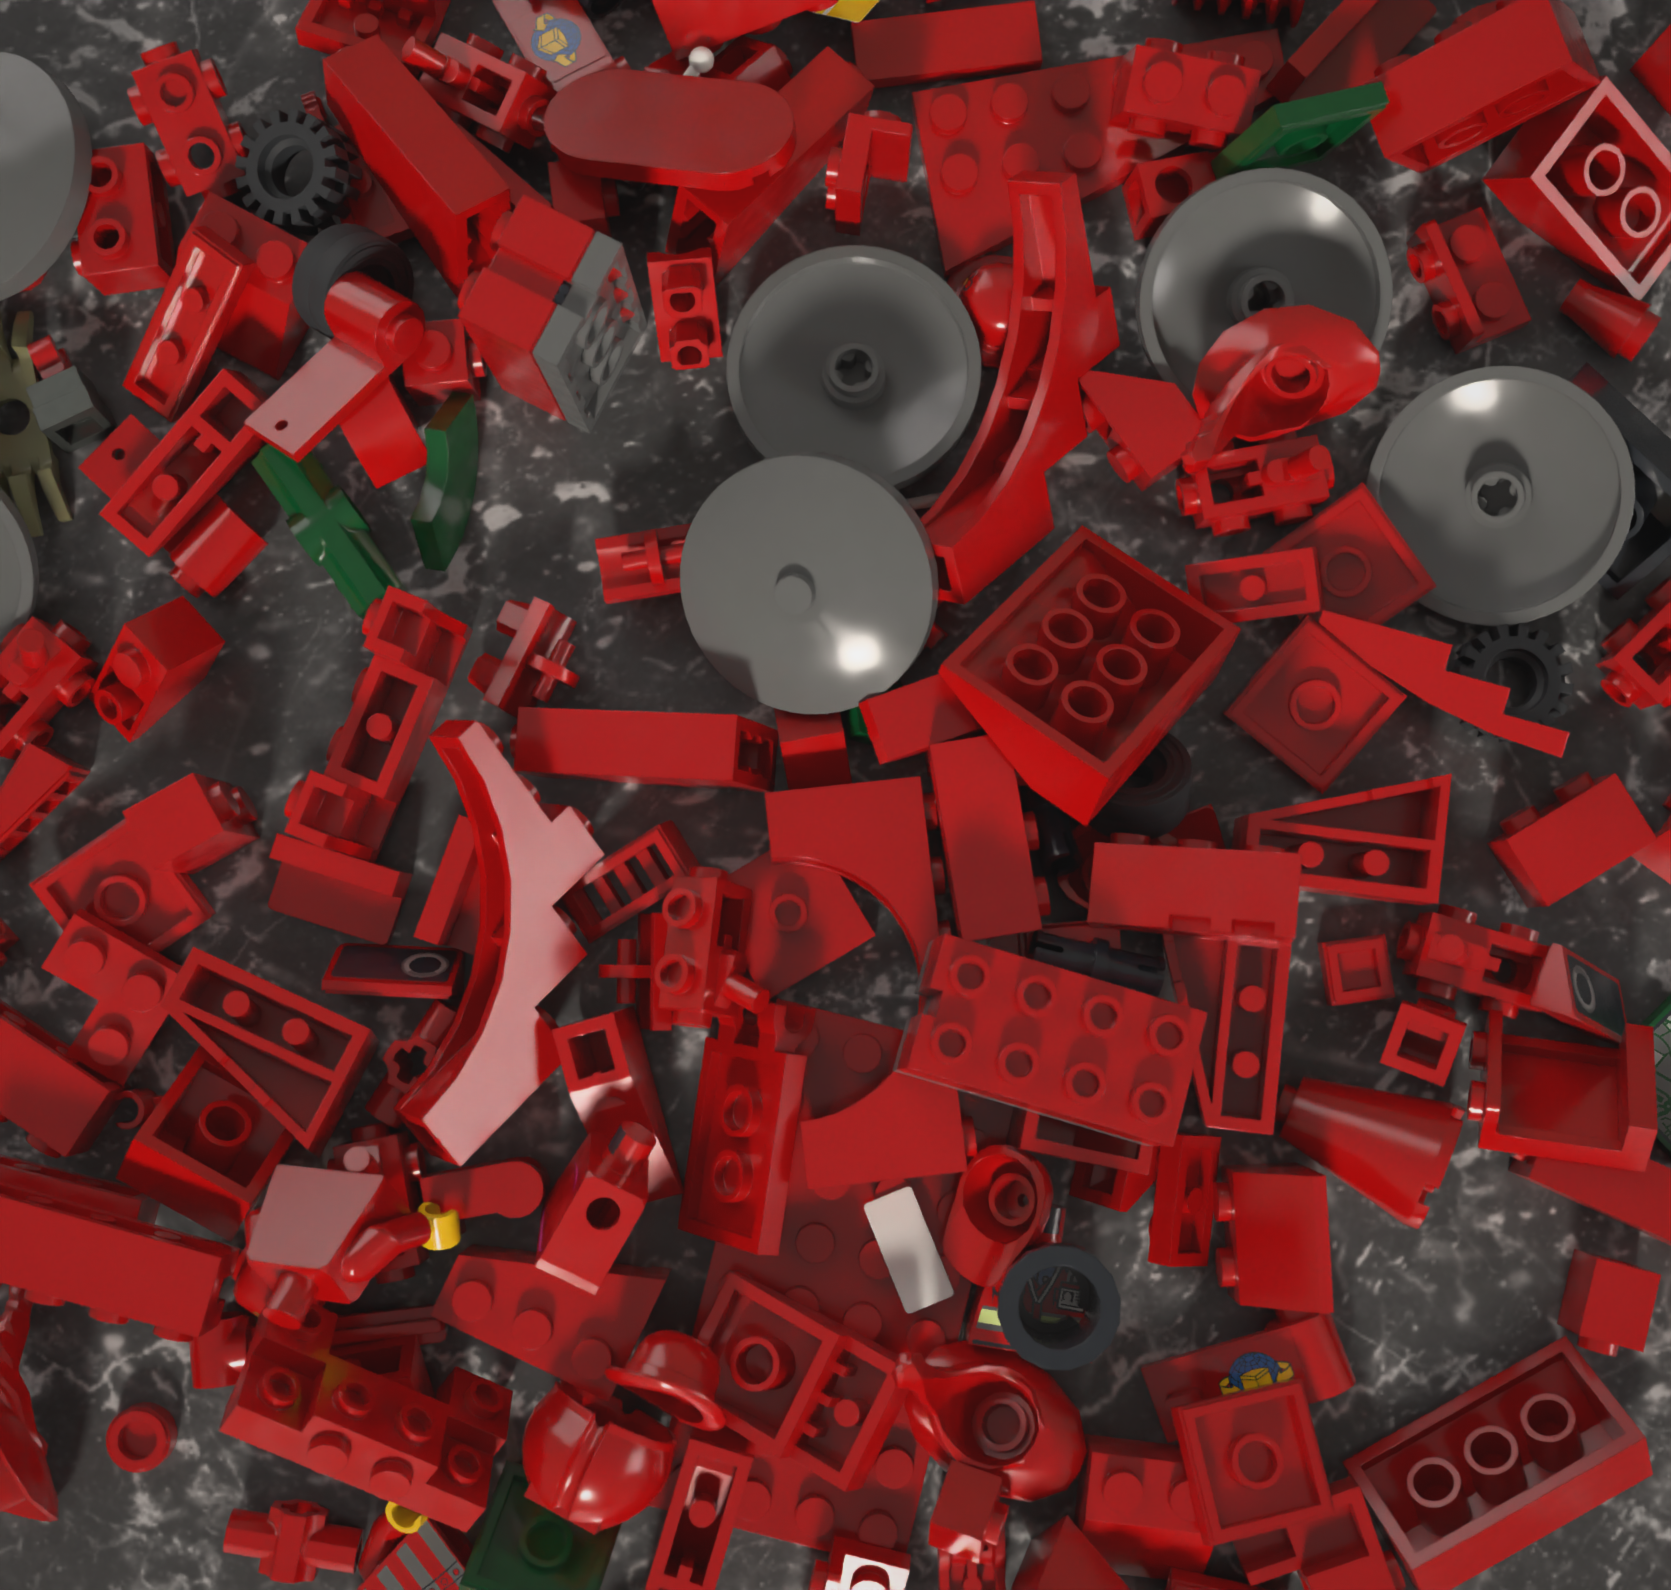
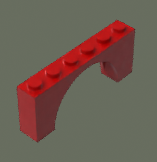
M921 776L765 793L772 865L794 864L825 869L839 874L869 891L889 910L902 928L910 944L919 978L928 943L944 933L951 935L949 920L938 921L935 895L945 894V877L941 856L930 857L927 832L938 830L937 810L934 793H922ZM919 995L917 1015L923 1013L927 997ZM892 1069L875 1089L851 1106L824 1117L801 1121L800 1129L807 1190L966 1172V1157L976 1156L977 1146L972 1116L961 1117L959 1090L895 1072Z

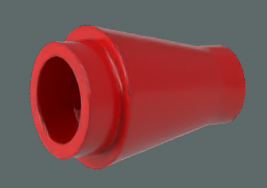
M1582 278L1573 287L1559 309V312L1574 321L1611 358L1615 359L1617 355H1620L1630 362L1633 361L1662 319L1649 311L1652 304L1592 285Z

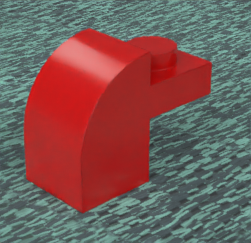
M391 373L339 423L350 446L376 489L425 466L427 461L426 441L421 428L398 390Z

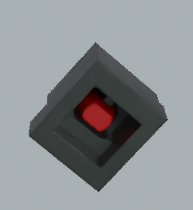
M51 335L27 345L29 355L43 379L26 388L40 430L67 454L110 435L117 428L110 409L101 401L94 383L75 365L72 366L65 349L57 350Z

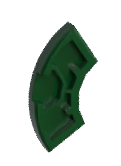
M460 392L451 393L424 429L427 447L426 477L420 500L410 518L425 569L444 572L451 563L466 529L473 503L478 468V424L473 394Z

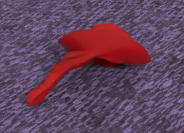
M1310 304L1266 308L1223 331L1199 363L1192 396L1202 422L1199 433L1195 435L1192 441L1185 444L1186 450L1180 454L1183 460L1182 468L1187 473L1194 475L1198 471L1204 470L1212 456L1219 454L1233 437L1249 442L1275 438L1346 413L1377 388L1381 371L1379 351L1354 321Z
M9 1285V1300L6 1301L5 1310L0 1316V1512L3 1511L39 1521L53 1522L59 1520V1501L46 1460L48 1444L36 1428L30 1392L19 1373L20 1361L30 1330V1316L34 1302L24 1297L26 1289Z
M967 1340L937 1346L926 1359L923 1358L921 1353H900L895 1369L891 1375L895 1380L897 1388L909 1389L904 1406L914 1438L945 1472L948 1471L953 1459L1003 1478L1000 1497L1025 1502H1033L1067 1490L1079 1474L1087 1454L1080 1411L1048 1372L1023 1359L1016 1351L970 1345L967 1343Z

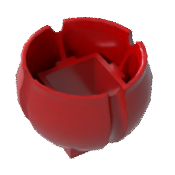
M560 1379L559 1382L555 1381L552 1389L535 1406L525 1427L522 1456L529 1487L524 1496L595 1535L603 1529L628 1521L652 1503L662 1491L671 1472L673 1451L678 1439L665 1425L640 1409L636 1408L630 1414H625L622 1410V1399L612 1395L609 1402Z

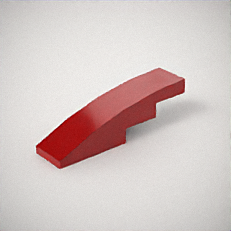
M1322 610L1319 623L1371 667L1427 703L1493 735L1562 758L1570 732L1503 714L1511 688L1446 671L1445 668L1453 646L1452 644Z

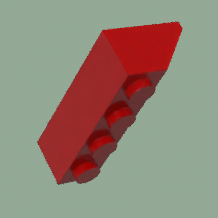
M1566 1335L1342 1462L1348 1475L1360 1486L1370 1515L1389 1549L1416 1590H1451L1653 1475L1646 1437Z

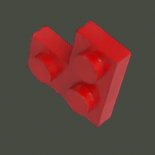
M80 908L73 914L41 968L99 1000L66 1054L124 1086L169 1016V1013L161 1004L182 966Z

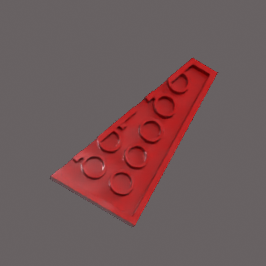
M1277 28L1184 45L1183 54L1206 58L1208 51L1236 53L1246 58L1245 67L1262 70L1253 114L1278 101L1266 89L1267 85L1284 65ZM1124 55L912 92L911 105L944 279L948 278L950 274L989 251L994 253L1013 243V225L1007 180L1022 170L1076 173L1082 206L1125 183L1137 163L1174 157L1183 152L1185 147L1189 145L1190 137L1166 132L1165 138L1143 137L1129 133L1127 131L1128 124L1110 121Z

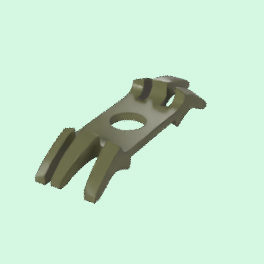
M18 311L14 320L11 347L18 355L16 359L11 358L0 313V408L11 401L23 402L28 407L30 420L25 430L19 434L5 435L0 432V488L10 498L9 482L17 508L29 529L31 537L34 538L43 536V527L35 492V474L39 478L57 519L61 522L73 520V516L60 482L59 461L53 454L51 439L40 430L32 410L34 409L26 391L27 387L39 382L37 373L39 371L34 365L27 349V345L33 342V312Z

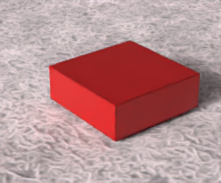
M1385 934L1317 943L1327 1006L1395 997Z

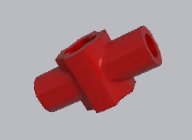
M435 999L411 1037L394 1040L383 1057L388 1072L365 1105V1109L371 1115L396 1129L402 1126L404 1122L394 1112L393 1108L422 1075L419 1074L413 1077L410 1074L413 1062L406 1056L408 1053L424 1049L427 1054L424 1057L423 1063L428 1067L453 1025L458 1011L457 1007L443 999Z
M301 1499L275 1500L270 1507V1513L234 1508L226 1527L223 1552L260 1558L258 1573L270 1577L272 1581L290 1584L303 1581L314 1582L319 1568L354 1574L361 1556L365 1531L361 1528L328 1523L330 1509L320 1506L317 1502Z

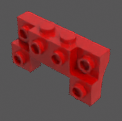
M390 585L383 599H374L368 608L362 626V633L367 635L363 647L373 652L374 656L370 666L365 667L356 680L351 697L353 706L345 725L340 726L331 739L326 755L328 765L324 774L310 770L306 781L299 780L292 788L284 809V815L290 818L284 832L323 848L343 852L369 862H376L473 632L471 627L440 611L427 600Z
M312 1303L301 1328L287 1329L269 1321L264 1317L262 1310L259 1314L242 1370L226 1404L219 1431L303 1465L317 1473L327 1475L371 1493L378 1498L388 1500L463 1532H467L486 1509L493 1456L507 1440L513 1391L456 1366L438 1388L436 1399L329 1354L338 1314Z
M1351 1476L1329 1483L1336 1515L1232 1541L1241 1570L1250 1586L1297 1570L1303 1590L1406 1589L1402 1572L1394 1554L1390 1549L1382 1552L1361 1488Z

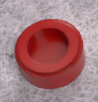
M140 1402L120 1412L108 1427L106 1448L110 1458L120 1468L133 1473L146 1472L155 1468L166 1460L175 1448L178 1435L176 1422L167 1409L156 1403Z

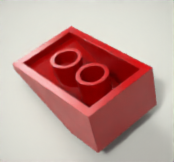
M1604 75L1600 76L1602 83L1524 122L1483 177L1482 181L1520 223L1616 293L1641 301L1671 261V154L1611 80Z

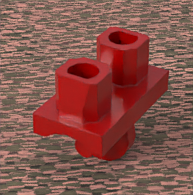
M711 247L699 248L684 254L647 253V266L661 362H671L672 368L676 370L706 368L710 365V358L723 357Z
M691 523L595 539L605 603L613 604L681 592L680 564L682 550Z
M534 597L531 604L507 600L496 620V630L513 640L503 660L487 653L477 657L468 675V681L485 694L482 700L518 718V707H534L538 699L548 703L558 682L570 688H576L581 677L565 667L575 649V646L567 641L577 622L556 610L550 603Z
M663 913L638 914L637 965V939H617V964H599L598 971L599 978H617L616 1003H636L637 978V1020L640 1029H650L652 1031H672L673 1011L658 1007L660 989L656 985L654 978L656 965L665 953L668 925L663 917Z

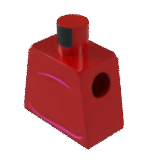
M623 1121L612 1139L598 1132L588 1134L542 1204L535 1267L595 1295L648 1200L649 1160L647 1158L656 1145V1138L648 1129L632 1121Z

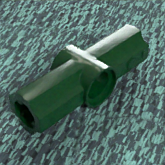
M270 444L260 449L258 456L251 463L289 516V519L286 520L288 527L312 560L319 567L324 566L335 582L337 589L360 618H365L368 608L374 599L384 598L389 585L403 591L407 589L369 535L372 529L362 513L340 485L335 486L312 450L297 463Z

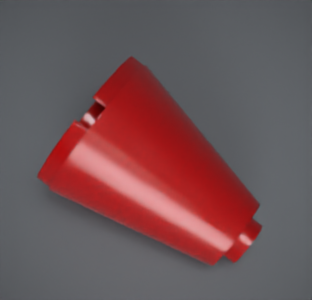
M1303 1076L1299 1088L1286 1083L1276 1107L1275 1121L1284 1124L1279 1135L1282 1139L1402 1224L1417 1230L1430 1209L1429 1206L1424 1204L1427 1193H1432L1435 1188L1439 1189L1463 1125V1121L1460 1119L1464 1115L1466 1108L1451 1102Z

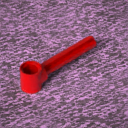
M435 1304L338 1315L330 1349L417 1334L420 1345L441 1343L446 1340L448 1324L429 1316ZM247 1311L222 1312L217 1327L199 1338L194 1336L193 1341L189 1342L193 1388L210 1389L236 1384L257 1324L253 1316H248Z

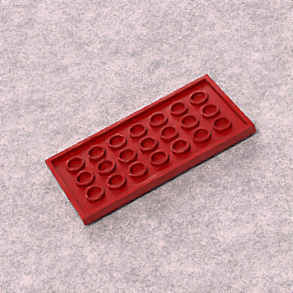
M777 998L776 1004L786 1005L784 1025L787 1021L789 1005L816 1009L811 1033L805 1041L796 1047L794 1052L806 1055L807 1059L779 1254L757 1255L715 1242L692 1337L698 1338L729 1273L736 1272L841 1323L897 1355H900V1353H921L923 1358L926 1359L937 1346L958 1342L972 1285L971 1281L951 1266L943 1251L945 1230L963 1172L807 1190L800 1122L836 1113L851 1106L875 1089L894 1067L904 1030ZM958 1091L961 1117L972 1116L977 1152L990 1145H1005L1014 1107ZM968 1156V1157H966V1164H967V1165L969 1164V1162L972 1160V1158H973L974 1156ZM904 1187H911L954 1291L951 1297L913 1313H907L903 1307L864 1210L866 1203ZM905 1401L863 1487L846 1492L789 1457L777 1458L726 1425L717 1431H704L671 1417L669 1430L678 1439L673 1451L671 1472L662 1491L649 1506L668 1511L690 1436H694L754 1455L733 1528L830 1552L835 1535L906 1553L930 1455L914 1438L904 1406Z

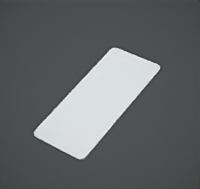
M904 1187L864 1205L865 1213L905 1311L913 1313L951 1297L954 1293L912 1188Z

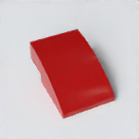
M730 1272L697 1338L706 1344L718 1357L721 1373L720 1382L715 1394V1403L721 1407L726 1415L725 1425L777 1458H791L844 1492L861 1489L909 1393V1389L897 1388L895 1380L891 1375L899 1355L794 1299L741 1274Z

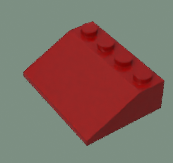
M1082 525L941 664L938 673L1029 787L1081 824L1087 826L1214 681L1241 628Z

